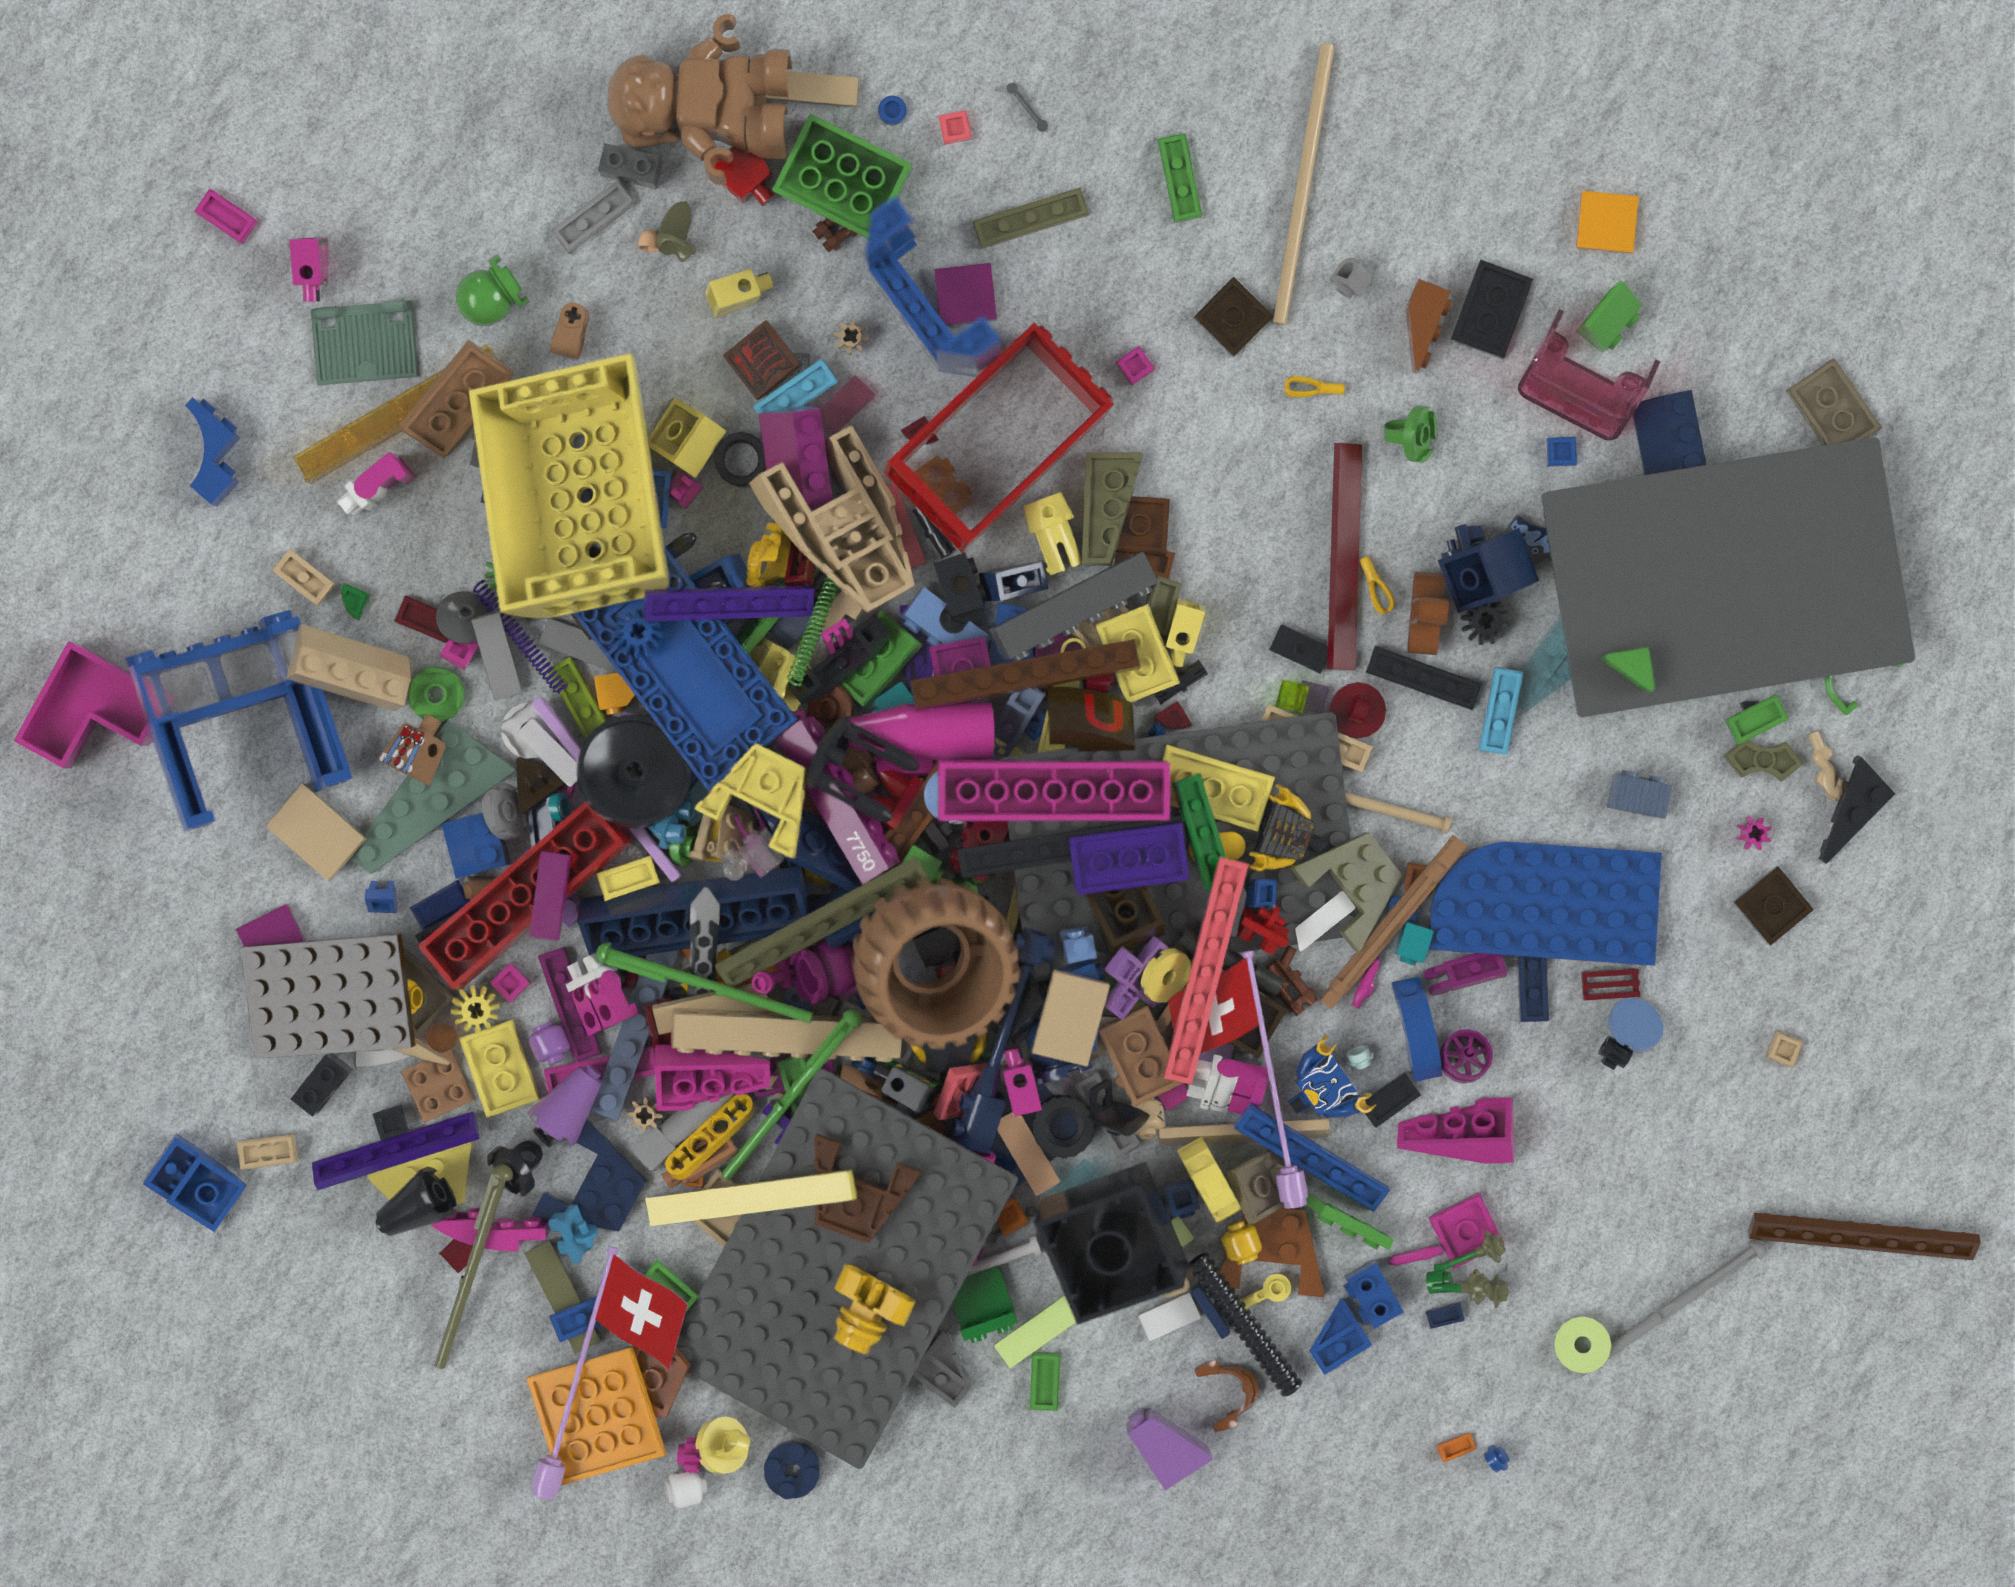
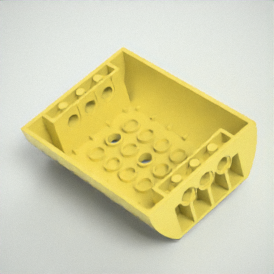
M629 353L469 390L500 612L519 617L554 618L644 598V590H666L669 585L637 365L634 356ZM579 434H584V445L580 448H574V438ZM586 489H592V499L587 503H583L581 501L582 492ZM595 543H599L601 545L600 554L595 558H591L589 555L590 547Z

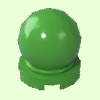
M498 254L488 260L491 265L489 270L478 269L467 274L460 281L456 291V304L460 314L468 322L478 326H491L501 322L509 314L511 304L516 303L522 308L530 302L527 296L523 298L519 296L518 293L522 288L507 266L501 268L498 265L501 261Z

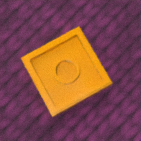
M1582 191L1576 248L1632 254L1634 251L1639 196Z

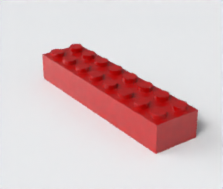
M585 801L420 943L418 947L452 990L462 989L530 931L541 851L571 855L566 900L632 844V842L618 825L600 817Z

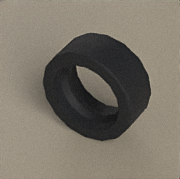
M744 432L729 434L720 441L715 449V468L721 478L733 486H750L749 483L766 471L763 444L752 434ZM734 444H749L757 452V467L749 475L736 476L729 472L725 465L726 452Z

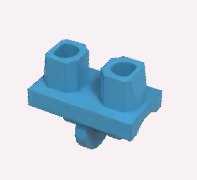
M683 800L670 817L648 827L660 840L659 848L668 849L670 842L683 843L686 836V828L683 824H678L679 819L688 821L693 819L695 814L693 802Z
M570 1205L565 1212L555 1213L549 1220L551 1231L561 1232L562 1234L557 1245L560 1254L570 1255L572 1263H580L583 1254L594 1246L593 1240L598 1235L596 1226L586 1224L585 1220L582 1219L578 1205Z

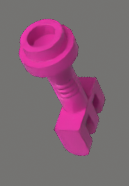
M790 956L776 963L777 971L757 972L752 979L753 989L760 994H766L771 992L774 984L780 982L781 988L793 987L791 975L795 974L794 967H789Z

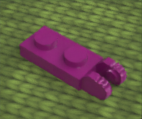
M1475 953L1449 960L1442 965L1427 969L1423 975L1425 980H1433L1447 974V981L1436 983L1429 987L1430 995L1436 996L1445 994L1450 990L1455 991L1506 977L1507 970L1501 955Z

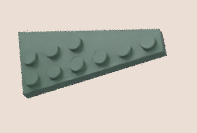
M447 720L436 736L437 739L445 743L446 748L431 784L428 786L407 776L364 834V837L367 838L350 859L370 874H373L408 847L470 805L474 800L486 793L490 787L497 785L516 772L517 769L453 722Z

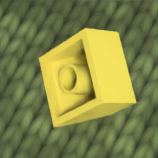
M674 398L648 437V445L650 449L696 478L727 431L704 414Z

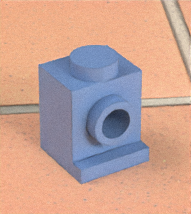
M1088 926L1059 931L1064 959L1068 963L1097 958L1093 935L1089 933Z

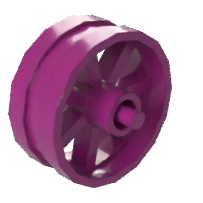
M1470 1029L1458 1030L1451 1034L1439 1051L1441 1068L1444 1074L1451 1080L1462 1084L1473 1083L1480 1079L1491 1066L1493 1059L1492 1047L1487 1038L1479 1032ZM1458 1038L1468 1039L1467 1045L1463 1047ZM1451 1041L1458 1052L1447 1051V1046ZM1475 1042L1479 1045L1480 1049L1475 1050L1472 1047V1043ZM1484 1054L1485 1063H1481L1474 1057ZM1447 1057L1455 1058L1456 1063L1451 1066ZM1470 1063L1482 1071L1472 1075ZM1459 1066L1464 1067L1465 1074L1459 1073L1456 1069Z

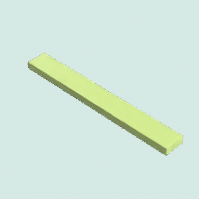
M1179 1216L1171 1219L1182 1247L1195 1239L1182 1219H1179ZM1065 1295L994 1344V1347L1009 1368L1015 1366L1076 1323Z

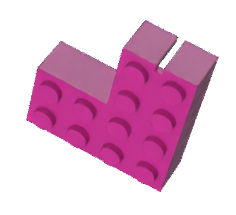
M68 641L14 739V742L62 768L71 769L97 722L140 746H149L152 741L147 724L149 719L136 680H132L130 671L83 645ZM143 679L155 717H161L150 682ZM162 690L169 710L176 697Z

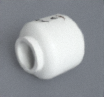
M685 1470L671 1473L668 1481L664 1482L668 1504L672 1503L677 1509L700 1504L703 1493H707L705 1477H699L698 1473L685 1472Z

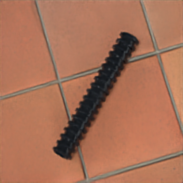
M1209 1253L1197 1255L1190 1261L1188 1269L1194 1271L1193 1276L1199 1278L1198 1283L1204 1285V1291H1209L1208 1296L1210 1299L1214 1298L1215 1306H1220V1313H1225L1224 1318L1230 1320L1229 1325L1235 1327L1234 1332L1240 1334V1340H1245V1347H1250L1251 1355H1256L1254 1357L1256 1362H1261L1260 1367L1266 1369L1265 1374L1271 1376L1270 1381L1276 1383V1389H1281V1396H1290L1301 1387L1302 1380L1296 1378L1297 1373L1291 1371L1292 1366L1286 1364L1287 1360L1285 1357H1281V1351H1276L1277 1346L1275 1343L1271 1344L1272 1339L1269 1336L1266 1337L1267 1333L1264 1329H1260L1261 1324L1255 1322L1256 1317L1250 1315L1251 1310L1245 1308V1302H1240L1241 1297L1237 1294L1235 1295L1236 1290L1232 1287L1230 1288L1231 1284L1229 1281L1224 1280L1225 1275L1219 1273L1220 1268L1214 1266L1215 1261L1209 1259Z

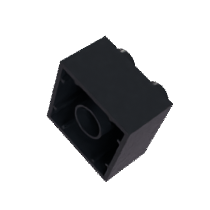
M1146 1162L1040 1199L1034 1225L1077 1325L1184 1288L1188 1261Z

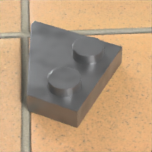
M943 1329L925 1352L913 1377L955 1408L972 1387V1383L948 1333Z

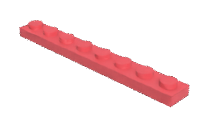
M1219 856L1163 1075L1165 1079L1191 1085L1193 1083L1248 864L1245 862Z

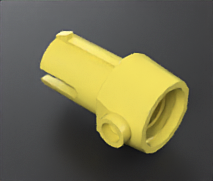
M1062 492L1023 506L1029 534L1035 532L1047 564L1045 570L1050 575L1065 570L1057 549L1058 542L1062 543L1071 567L1082 564V556L1068 522V519L1073 518L1074 515Z

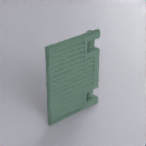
M400 300L376 304L311 309L317 386L419 377L412 301ZM403 312V321L390 322L389 313ZM335 318L336 327L323 328L322 319Z

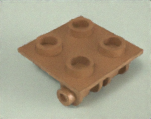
M452 1049L440 1054L450 1061L449 1065L423 1061L401 1071L423 1123L474 1100Z

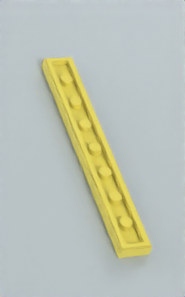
M852 1170L651 1196L645 1198L650 1226L848 1201L854 1200L857 1197Z

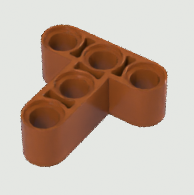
M1418 571L1414 573L1407 645L1408 653L1437 655L1440 627L1447 623L1449 608L1448 599H1443V574Z

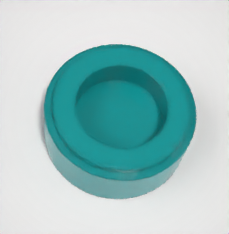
M563 792L550 795L548 802L550 817L553 821H563L570 815L569 799Z

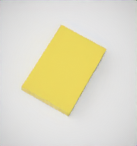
M1149 604L1095 625L1103 645L1135 640L1140 669L1115 674L1126 701L1133 702L1180 683Z
M514 1019L491 1026L489 1029L480 1030V1033L474 1032L459 1038L486 1118L541 1099Z

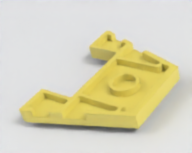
M755 743L731 768V772L712 788V792L696 805L695 810L720 821L734 795L781 819L768 847L794 859L808 769Z

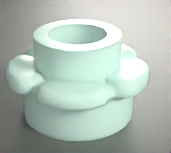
M1367 1045L1354 1047L1347 1052L1349 1059L1347 1064L1350 1067H1355L1357 1070L1364 1069L1371 1064L1370 1060L1374 1057V1053H1370Z

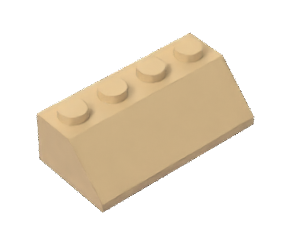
M301 624L286 679L396 711L405 704L411 680L410 661L407 656Z

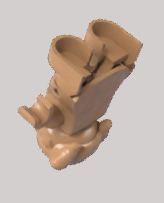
M724 14L718 17L713 24L714 37H708L690 49L686 60L680 63L679 76L675 75L672 67L667 63L652 61L646 55L629 58L620 64L609 82V114L614 124L621 130L623 141L632 148H647L666 142L678 143L680 140L679 134L670 130L676 118L684 147L701 161H704L706 173L711 182L717 185H724L727 182L723 171L716 170L713 167L719 161L730 163L733 160L732 152L728 149L716 148L713 141H720L742 152L752 153L760 158L787 159L784 142V115L788 113L787 105L766 103V95L789 97L787 69H792L793 66L790 50L769 49L766 54H756L752 57L736 55L720 61L718 58L722 55V51L733 52L740 49L739 40L735 36L732 38L722 36L725 31L733 30L737 24L735 16Z

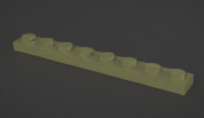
M914 857L716 964L717 972L728 986L734 987L754 976L757 972L773 966L860 919L866 913L869 914L876 910L874 907L875 902L882 896L887 900L895 895L894 888L903 884L906 888L916 886L915 880L928 879L930 881V878L917 857Z

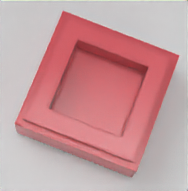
M966 110L939 115L944 145L972 140Z

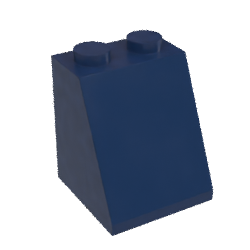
M1519 528L1497 535L1438 560L1458 613L1502 599L1540 581Z

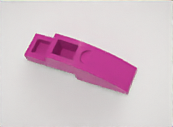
M471 1208L467 1212H456L450 1219L434 1223L432 1227L457 1241L473 1246L478 1230L473 1228L480 1208ZM529 1217L524 1221H513L512 1218L497 1219L496 1222L492 1223L484 1248L499 1251H519L523 1240H546L550 1232L549 1220H542L540 1217Z

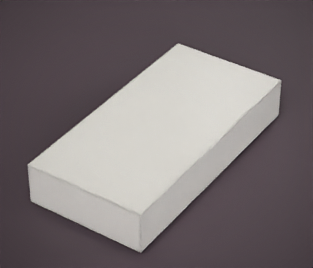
M1189 1291L1138 1314L1149 1341L1201 1319Z

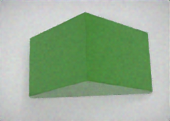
M1649 647L1604 654L1601 657L1603 662L1646 693L1654 690L1655 684Z

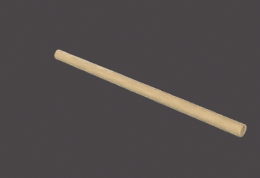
M1322 43L1320 46L1273 323L1279 325H1287L1335 46Z

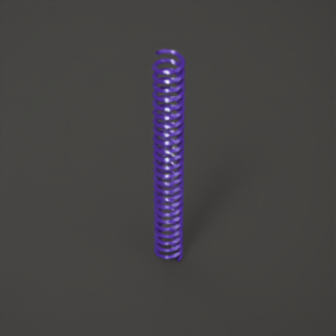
M482 579L475 585L473 592L477 593V597H480V601H484L483 605L487 606V610H491L490 613H492L499 606V602L493 607H489L498 600V597L486 603L495 593L493 592L483 599L485 595L491 592L492 588H489L479 595L481 591L488 587V584H485L479 590H476L481 583L485 582ZM502 613V614L500 615V617L502 618V617L505 616L506 614H505V613ZM508 615L505 619L501 620L502 624L509 620L512 615ZM512 619L506 625H503L504 631L508 632V636H511V640L515 641L518 649H522L521 653L525 654V658H529L528 662H532V666L536 667L535 670L539 671V675H543L542 679L546 680V684H550L549 688H553V693H560L568 686V684H565L556 690L564 682V679L552 686L555 681L561 678V675H558L552 681H549L558 671H554L545 677L554 669V666L541 673L551 662H547L538 669L547 660V658H543L539 663L535 664L538 659L543 657L544 653L531 660L534 655L540 652V649H537L531 655H528L537 645H533L524 651L533 643V640H530L521 647L530 636H526L517 643L520 638L526 635V632H522L518 637L514 638L516 634L523 630V627L510 634L512 630L519 626V623H516L510 629H507L516 619Z

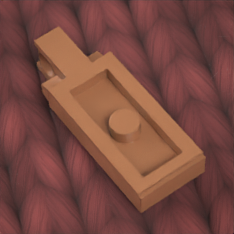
M722 1128L716 1133H723L726 1129ZM730 1138L687 1178L682 1180L674 1179L668 1171L661 1175L670 1189L682 1182L686 1185L733 1158L739 1151ZM702 1140L695 1144L693 1151L698 1153L704 1151L707 1148V1141ZM689 1151L685 1153L691 1161L694 1159ZM679 1161L674 1164L680 1170L684 1168L683 1163Z

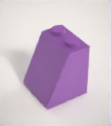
M1141 1408L1128 1417L1130 1420L1126 1423L1128 1435L1164 1490L1169 1489L1213 1460L1207 1444L1152 1409L1148 1408L1143 1411Z

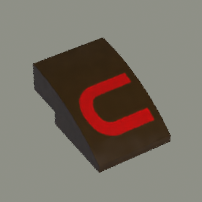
M1048 687L1049 745L1078 744V752L1135 750L1133 703L1094 690L1072 687Z

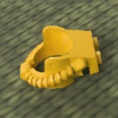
M769 522L765 529L772 531L770 535L763 534L762 540L755 541L751 547L747 563L748 578L746 580L750 587H767L778 578H785L791 539L776 522ZM767 562L766 569L761 576L762 563Z

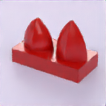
M892 770L880 771L881 780L885 788L893 796L892 799L883 796L872 797V799L887 806L892 813V819L889 822H879L885 831L897 827L924 781L917 776L908 777Z

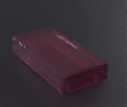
M854 375L820 409L822 422L836 434L876 395Z

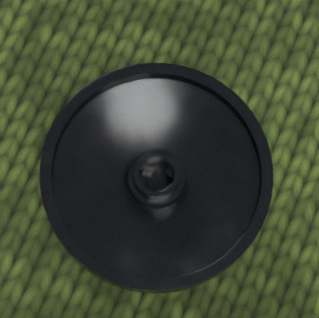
M624 715L602 723L587 737L578 755L576 776L583 798L596 814L618 826L644 828L664 821L678 809L690 787L691 768L654 719L640 715Z

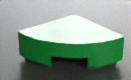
M343 583L341 589L343 604L353 618L360 620L371 595Z

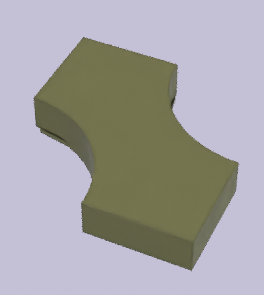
M1747 740L1739 745L1736 744L1723 755L1740 777H1744L1752 772L1762 771L1775 776L1779 781H1783L1804 764L1787 742H1783L1776 747L1763 748Z

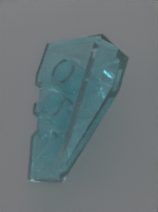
M1561 615L1555 620L1520 670L1524 673L1517 706L1526 712L1571 679Z

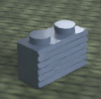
M1622 770L1621 775L1613 774L1607 808L1666 819L1673 785L1665 784L1666 778L1649 775V780L1638 778L1639 773Z

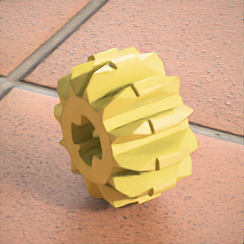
M471 984L469 994L463 988L459 990L463 999L453 997L452 1002L460 1007L452 1008L451 1014L459 1015L455 1019L456 1025L465 1022L464 1031L468 1032L473 1024L475 1032L480 1033V1024L483 1023L489 1029L491 1025L487 1019L497 1020L498 1015L491 1010L498 1009L499 1003L491 1002L496 997L493 992L485 996L487 989L485 986L482 985L478 993H476L474 984ZM477 1002L481 1012L475 1011L476 1015H472L468 1007L470 1004L475 1006L474 1003Z

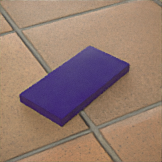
M1182 823L1068 838L1076 895L1190 880Z

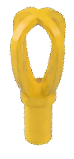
M1291 376L1284 383V391L1289 397H1310L1317 394L1344 395L1345 385L1342 383H1325L1324 381H1318L1305 376ZM1291 382L1306 383L1316 386L1317 389L1293 391L1289 388V384Z
M1366 556L1360 559L1359 562L1366 575V581L1369 583V593L1375 610L1380 614L1391 612L1395 607V599L1390 589L1380 579L1381 577L1377 574L1370 557ZM1374 583H1377L1384 592L1389 602L1388 608L1385 609L1380 605Z

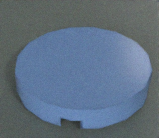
M1622 999L1614 1005L1608 1017L1611 1034L1621 1045L1624 1046L1626 1044L1632 1047L1630 1050L1636 1052L1648 1051L1655 1047L1663 1036L1664 1026L1661 1016L1654 1007L1641 999Z

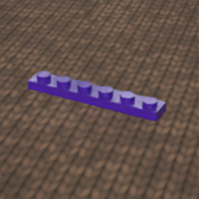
M811 585L644 590L643 618L645 621L812 616L814 588Z
M472 1111L312 1162L314 1185L317 1190H321L478 1140L480 1137L477 1118Z

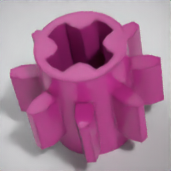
M1747 816V823L1745 825L1737 824V828L1741 831L1736 840L1745 841L1744 849H1749L1754 844L1756 850H1762V842H1771V839L1767 837V831H1770L1772 827L1762 825L1763 817H1759L1756 823H1754L1752 817ZM1752 828L1759 830V834H1756L1755 838H1749L1748 833L1752 832Z
M686 1437V1443L678 1445L677 1464L678 1466H684L685 1472L699 1473V1468L703 1466L700 1462V1459H702L700 1451L696 1449V1437Z

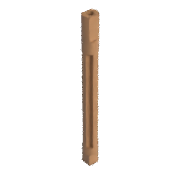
M1455 835L1451 836L1369 935L1362 949L1354 953L1330 982L1328 989L1319 998L1321 1002L1332 1009L1340 998L1348 993L1468 848L1466 844Z

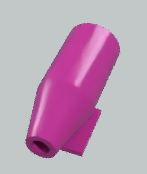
M991 702L956 703L916 711L915 704H902L850 718L851 722L913 755L920 764L919 769L915 772L905 771L875 755L876 776H880V771L885 770L897 771L906 776H927L933 768V760L992 759L994 718ZM861 734L857 735L858 738L884 751L883 746ZM848 740L849 748L870 752Z

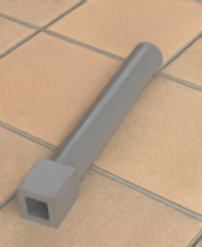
M751 1051V1055H743L765 1060L772 1058L764 1056L763 1052ZM734 1093L720 1097V1101L710 1103L708 1100L695 1104V1108L675 1111L660 1127H656L636 1146L632 1152L651 1172L657 1171L666 1162V1158L707 1121Z

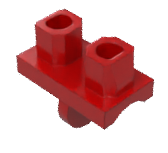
M1273 905L1270 910L1261 906L1258 912L1247 906L1243 908L1237 930L1239 938L1250 942L1255 933L1264 936L1259 943V947L1270 955H1273L1280 946L1285 948L1289 942L1287 938L1289 930L1283 927L1286 920L1278 916L1280 912L1279 906Z

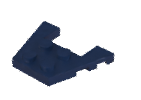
M587 1118L576 1143L596 1153L597 1157L571 1205H578L582 1219L585 1220L587 1225L591 1224L595 1225L596 1228L620 1231L647 1180ZM544 1192L532 1215L534 1217L551 1219L555 1213L565 1212L570 1204Z

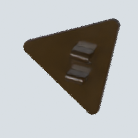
M523 757L517 758L518 811L524 815L563 787L565 782L550 767Z

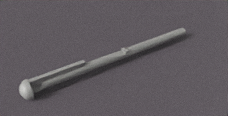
M1757 1240L1748 1241L1750 1247L1745 1252L1727 1262L1613 1341L1609 1358L1738 1270L1751 1259L1757 1256L1761 1260L1765 1255L1763 1244Z

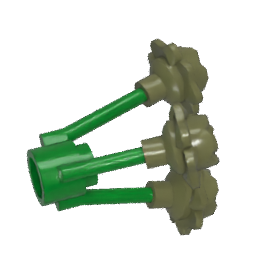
M1485 1230V1238L1482 1241V1245L1475 1247V1251L1446 1263L1434 1264V1271L1426 1273L1428 1292L1430 1294L1469 1293L1470 1300L1474 1301L1476 1305H1480L1485 1300V1297H1489L1490 1301L1494 1303V1308H1498L1499 1302L1507 1301L1508 1284L1506 1281L1500 1280L1499 1274H1495V1277L1489 1283V1279L1485 1277L1484 1273H1480L1478 1269H1475L1469 1275L1468 1281L1454 1284L1452 1273L1445 1271V1269L1477 1256L1481 1258L1487 1255L1495 1262L1500 1263V1256L1506 1251L1504 1241L1500 1238V1235H1492L1490 1231Z

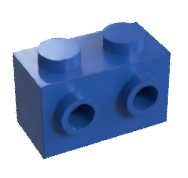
M1374 1260L1344 1276L1348 1283L1343 1286L1350 1299L1357 1298L1361 1305V1308L1357 1311L1365 1325L1371 1323L1375 1329L1404 1313Z

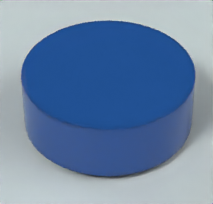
M887 96L880 102L878 113L880 119L885 124L893 126L900 124L905 119L907 109L900 97Z

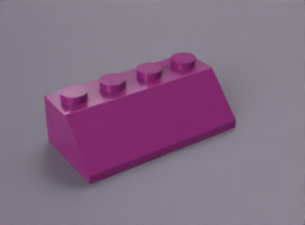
M815 405L758 413L766 471L783 462L811 512L831 502L833 499L820 408Z

